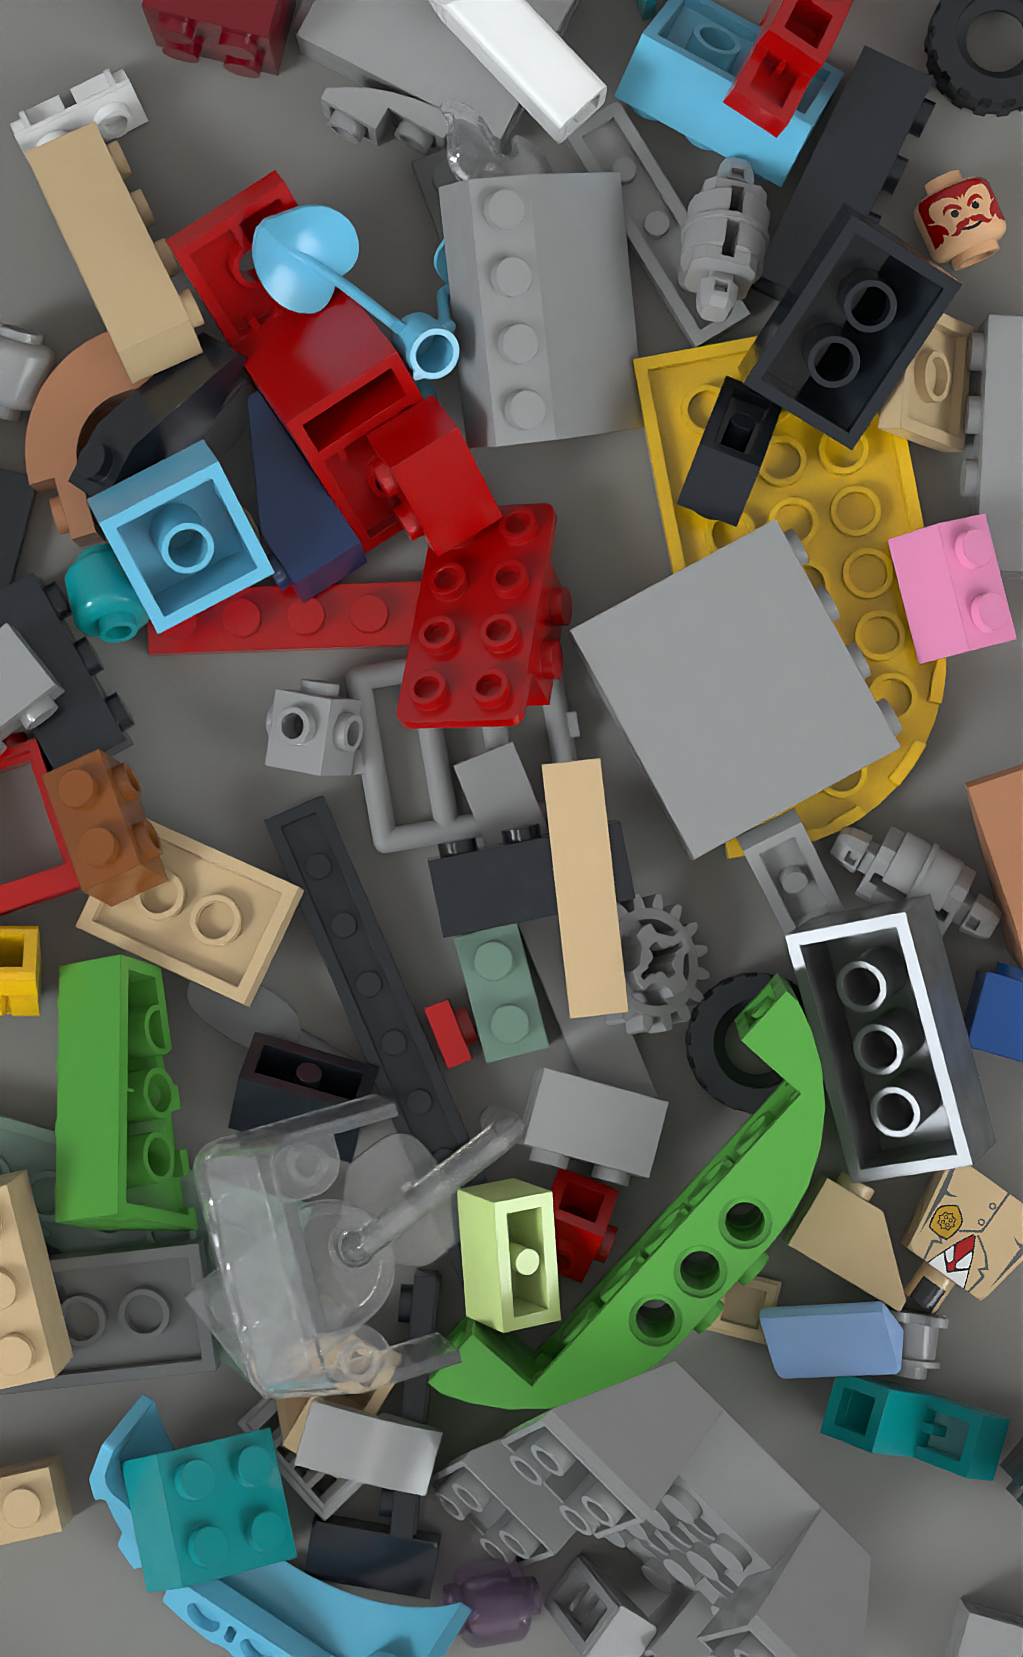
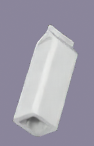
M428 0L442 22L558 144L569 137L605 102L607 86L526 0Z

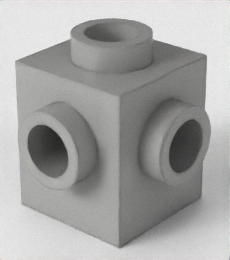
M302 679L300 690L275 689L274 702L270 706L266 718V730L269 738L265 765L317 776L351 775L354 753L361 742L363 734V722L360 717L362 700L338 696L340 684L320 680Z

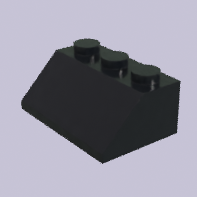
M844 202L739 364L738 369L742 382L840 444L853 450L961 288L962 283L900 237Z

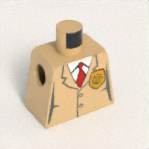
M971 1166L933 1171L900 1242L924 1260L904 1288V1294L932 1314H935L956 1283L980 1301L986 1298L1023 1261V1203Z

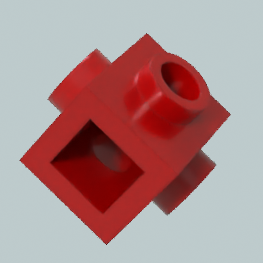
M558 1169L549 1188L552 1191L558 1275H563L582 1283L593 1260L604 1264L612 1248L618 1227L609 1224L619 1190L570 1170Z

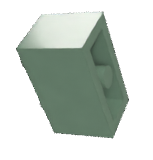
M517 923L455 937L454 941L486 1064L549 1048Z

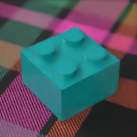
M270 1427L121 1461L147 1593L186 1588L297 1558Z

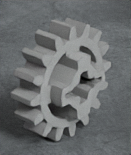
M635 894L636 899L617 902L629 1012L607 1014L606 1023L610 1026L625 1023L627 1034L633 1035L643 1032L654 1034L672 1030V1024L688 1021L691 1015L687 1006L699 1004L704 999V996L695 987L696 981L709 979L710 972L702 967H698L697 958L705 955L708 949L706 945L693 944L691 937L699 927L696 921L683 925L679 922L682 913L681 905L677 903L663 907L662 896L659 894L642 898L640 894Z

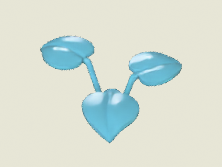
M305 204L264 218L254 232L252 258L256 273L268 294L288 310L313 314L321 311L328 304L336 286L393 331L392 346L405 362L404 365L423 399L433 394L438 401L435 387L429 379H438L447 375L455 367L459 358V344L451 333L455 330L456 324L450 319L449 302L451 306L444 239L434 256L435 270L446 283L436 293L438 319L436 320L426 313L416 312L400 320L343 277L357 260L359 241L355 228L339 211L325 205Z

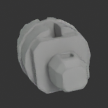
M736 157L725 158L720 164L716 176L705 179L700 193L696 194L689 202L686 222L681 230L682 250L680 266L685 273L683 285L690 292L697 293L696 308L700 317L717 323L726 321L732 313L735 302L745 299L751 285L762 276L764 257L769 251L770 235L768 233L770 211L766 206L767 193L761 186L754 185V171L751 164L747 160Z
M893 826L890 827L881 845L871 841L873 835L854 827H843L829 854L836 863L851 873L855 869L864 873L855 895L868 901V905L872 906L931 894L942 937L950 923L954 922L960 925L958 931L977 939L990 938L1001 918L1002 911L997 904L982 894L978 893L976 896L968 893L976 871L963 865V861L939 849L940 845L937 843L930 844L908 831L904 833Z

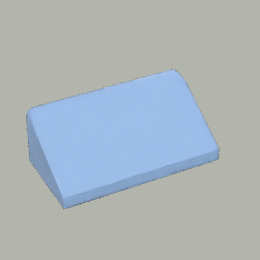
M882 1301L765 1307L760 1309V1323L774 1369L780 1378L896 1374L901 1369L904 1329Z

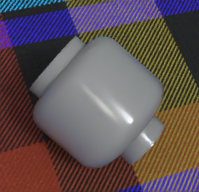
M0 323V418L20 421L21 412L32 410L41 387L54 370L56 355L49 346L43 344L45 338L43 333L7 323Z

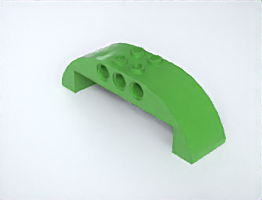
M778 972L734 1021L741 1041L784 1078L782 1083L759 1109L741 1125L535 1351L528 1347L513 1332L502 1333L467 1317L465 1314L434 1349L428 1383L439 1393L468 1403L508 1410L550 1409L561 1406L640 1375L659 1363L692 1329L700 1334L717 1319L725 1305L720 1299L737 1281L745 1286L763 1269L769 1259V1255L764 1251L789 1222L809 1186L821 1148L825 1114L822 1066L812 1030L790 983ZM747 1202L755 1205L746 1214L736 1215L728 1212L730 1208L738 1203ZM696 1251H704L711 1254L705 1260L698 1262L685 1259L690 1253ZM654 1299L666 1302L658 1308H647L642 1305Z

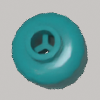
M94 545L79 554L77 560L71 564L65 575V584L75 626L84 634L101 638V640L108 643H120L131 639L140 628L149 622L150 618L111 545Z

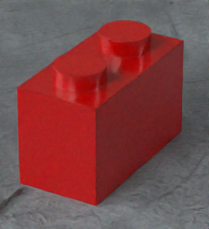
M433 394L366 434L378 459L369 464V467L388 498L395 494L398 495L402 503L393 508V512L412 542L423 537L436 556L439 557L503 517L458 426Z

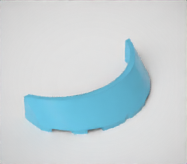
M145 1394L140 1396L104 1441L89 1478L94 1499L106 1500L111 1514L122 1532L117 1546L134 1570L142 1568L121 1461L175 1449L162 1424L155 1401ZM286 1561L186 1588L166 1590L162 1600L191 1628L211 1643L225 1648L233 1657H444L472 1612V1609L462 1602L438 1607H407L370 1600L326 1584Z

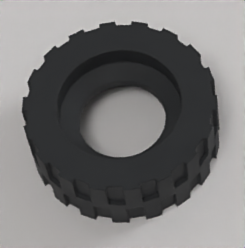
M940 0L928 25V34L924 41V53L927 52L928 55L926 67L929 76L933 75L937 82L935 87L942 95L946 94L953 100L951 104L961 110L963 107L973 111L974 115L985 117L986 114H996V117L1008 116L1014 110L1023 111V60L1010 70L992 72L978 66L971 59L966 47V34L969 26L976 18L985 13L1003 12L1016 18L1023 26V0Z
M741 973L740 975L728 977L720 981L712 989H709L703 995L704 999L696 1008H693L685 1037L687 1046L686 1056L689 1066L701 1087L723 1105L733 1110L747 1112L748 1114H754L782 1083L784 1078L775 1070L764 1074H749L738 1069L727 1055L725 1037L734 1019L775 976L769 973ZM786 979L790 983L807 1019L799 986L794 984L793 981Z

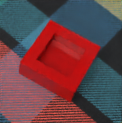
M448 998L424 1008L447 1068L449 1069L472 1060L473 1057L468 1046L479 1042L466 1007L463 1006L454 1010Z

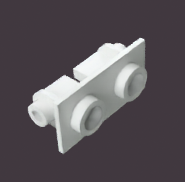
M108 68L103 71L104 73L71 88L70 91L77 104L66 109L59 95L26 111L18 112L21 119L10 123V126L24 155L28 150L94 121L105 143L119 138L128 131L148 122L124 70L120 69L111 74Z

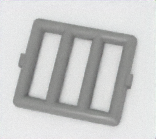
M406 658L355 666L350 668L345 676L348 697L362 700L360 717L363 722V734L361 742L354 753L355 776L362 775L373 845L377 851L384 854L434 846L442 842L466 837H482L473 813L458 815L444 728L418 729L433 820L396 826L373 689L402 684ZM562 673L559 680L553 681L550 705H543L552 763L578 761L574 738L580 737L576 711L569 712ZM508 726L482 727L486 751L510 742ZM546 800L539 801L538 805L548 826Z

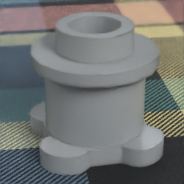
M886 1305L904 1329L901 1369L898 1373L892 1375L925 1380L928 1369L941 1368L942 1362L936 1359L940 1328L948 1329L949 1318H946V1315L935 1312V1314H932L929 1311L902 1307L899 1312Z

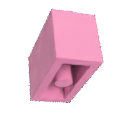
M985 513L937 523L888 539L919 664L1017 639Z

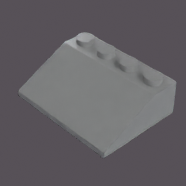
M620 172L526 174L476 178L438 187L453 322L456 324L454 336L459 344L457 363L465 437L468 448L507 446L644 428L632 361L639 357Z

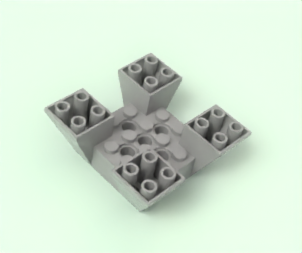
M676 1361L553 1408L508 1431L503 1438L473 1449L433 1471L430 1483L437 1489L434 1495L438 1503L454 1518L458 1520L466 1518L483 1535L480 1539L483 1548L502 1565L509 1566L512 1564L516 1569L554 1556L577 1530L585 1535L590 1536L593 1534L597 1539L605 1537L621 1548L626 1546L644 1564L641 1570L648 1581L660 1591L670 1594L648 1617L656 1627L657 1632L641 1657H863L871 1556Z

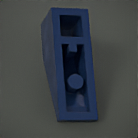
M256 391L247 397L260 532L269 550V554L266 556L275 572L270 576L281 591L292 586L301 601L305 603L366 564L367 559L360 540L259 391Z

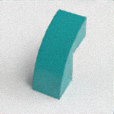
M866 1375L835 1377L820 1433L870 1453L912 1457L967 1479L994 1481L1010 1418L903 1384Z

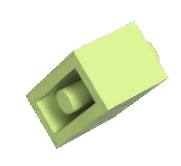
M515 1178L457 1189L466 1316L502 1333L561 1320L552 1191Z

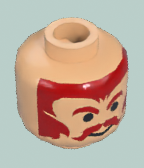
M954 170L938 176L924 186L928 196L916 205L913 214L930 257L934 262L938 264L951 263L953 270L956 271L977 264L1000 250L997 241L1006 232V221L992 188L985 178L968 177L963 179L960 171Z

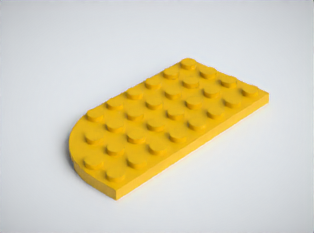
M758 336L633 359L642 420L672 575L775 519L783 532L793 529L808 555L809 563L802 567L815 589L823 585L838 609L840 619L833 622L841 639L845 645L853 641L867 661L871 676L865 678L864 681L875 701L877 702L885 698L900 722L902 732L895 737L901 748L761 823L763 824L794 808L811 842L842 830L843 827H847L863 818L902 783L926 747L927 739L935 723L939 705L943 699L946 658L922 664L918 663L888 539L924 528L907 439L878 429L879 416L877 413L853 450H850L782 408L760 471L737 527L719 520L706 519L695 511L676 503L726 376L742 381L738 366ZM736 837L724 843L727 859L745 856Z

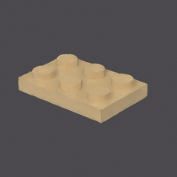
M147 819L153 825L161 841L163 854L160 855L169 881L112 907L89 896L75 927L250 1007L304 890Z

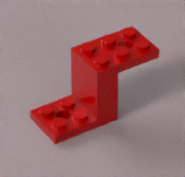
M274 170L171 236L165 242L228 345L248 357L243 365L244 371L303 453L320 483L360 540L366 554L403 530L393 512V508L402 502L397 494L388 498L373 475L369 464L378 459L366 434L422 401L423 397L396 349L363 307L335 286L330 301L321 311L313 314L298 313L283 307L268 294L255 268L251 270L239 269L242 257L252 249L254 232L261 221L266 217L298 206L285 181Z

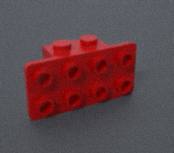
M548 503L497 505L503 516L501 519L441 556L437 557L428 545L396 710V716L404 728L515 726L523 720L526 706L550 705L553 681L559 680L563 673L564 660L560 644L562 626H568L572 618L570 591L567 587L561 586L550 563L557 524V515L552 505Z

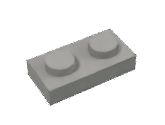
M794 808L736 837L785 935L812 917L845 911Z

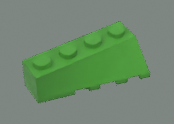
M122 954L59 966V993L57 997L59 1011L58 1056L56 1059L58 1078L57 1119L55 1123V1222L93 1230H198L195 1207H184L180 1177L190 1175L187 1149L176 1150L171 1116L172 1111L181 1110L178 1085H173L171 1077L165 1071L163 1055L172 1050L161 967Z

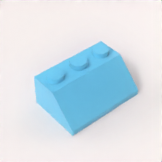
M668 0L642 33L614 97L629 104L637 115L648 120L660 121L684 134L691 144L700 149L715 151L726 158L736 157L747 160L754 171L755 179L770 181L782 187L799 160L846 73L825 62L811 79L789 124L776 138L722 102L761 27L711 0Z

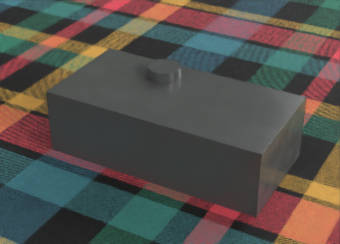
M931 894L812 917L786 934L787 946L807 1020L812 1030L821 1062L823 1079L852 1184L974 1165L996 1143Z

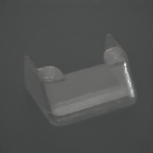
M377 1094L213 1140L200 1150L193 1166L194 1182L243 1368L250 1383L264 1396L274 1399L359 1394L462 1363L459 1349L438 1332L389 1347L384 1337L368 1325L355 1323L332 1330L328 1329L295 1202L322 1194L336 1180L340 1168V1157L334 1134L398 1116L395 1102Z

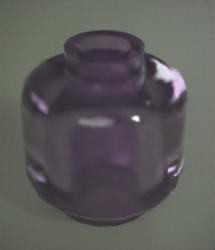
M499 1558L458 1566L451 1583L444 1584L442 1591L443 1606L462 1602L472 1609L471 1614L458 1633L464 1643L470 1648H484L525 1639L531 1627L532 1616L539 1615L542 1608L541 1593L535 1576L525 1577L523 1569L516 1560L508 1564Z

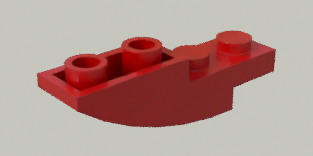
M772 0L759 24L762 28L722 102L777 138L789 124L811 79L824 65L845 22L853 0Z

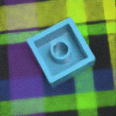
M203 439L87 499L158 634L275 573L221 465Z

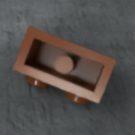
M97 749L42 775L83 892L112 907L169 881L160 855L163 854L161 841L153 825L146 819L139 800L142 797L141 786L136 774L127 762L120 763L102 750Z

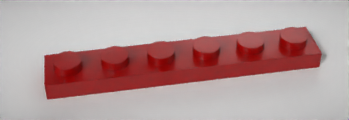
M421 581L333 584L305 603L301 601L292 586L283 591L278 586L247 587L159 634L151 620H149L147 623L148 654L150 656L409 647Z

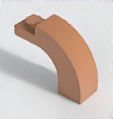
M108 331L77 347L52 371L41 387L33 404L25 437V463L29 485L38 494L58 490L59 496L49 498L57 530L60 535L70 533L71 539L80 548L105 540L101 526L87 502V499L91 498V496L68 482L77 464L81 450L87 445L97 424L151 377L149 376L134 384L131 383Z

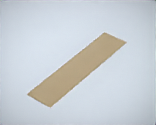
M596 758L543 764L542 773L570 1019L629 1012L601 760Z

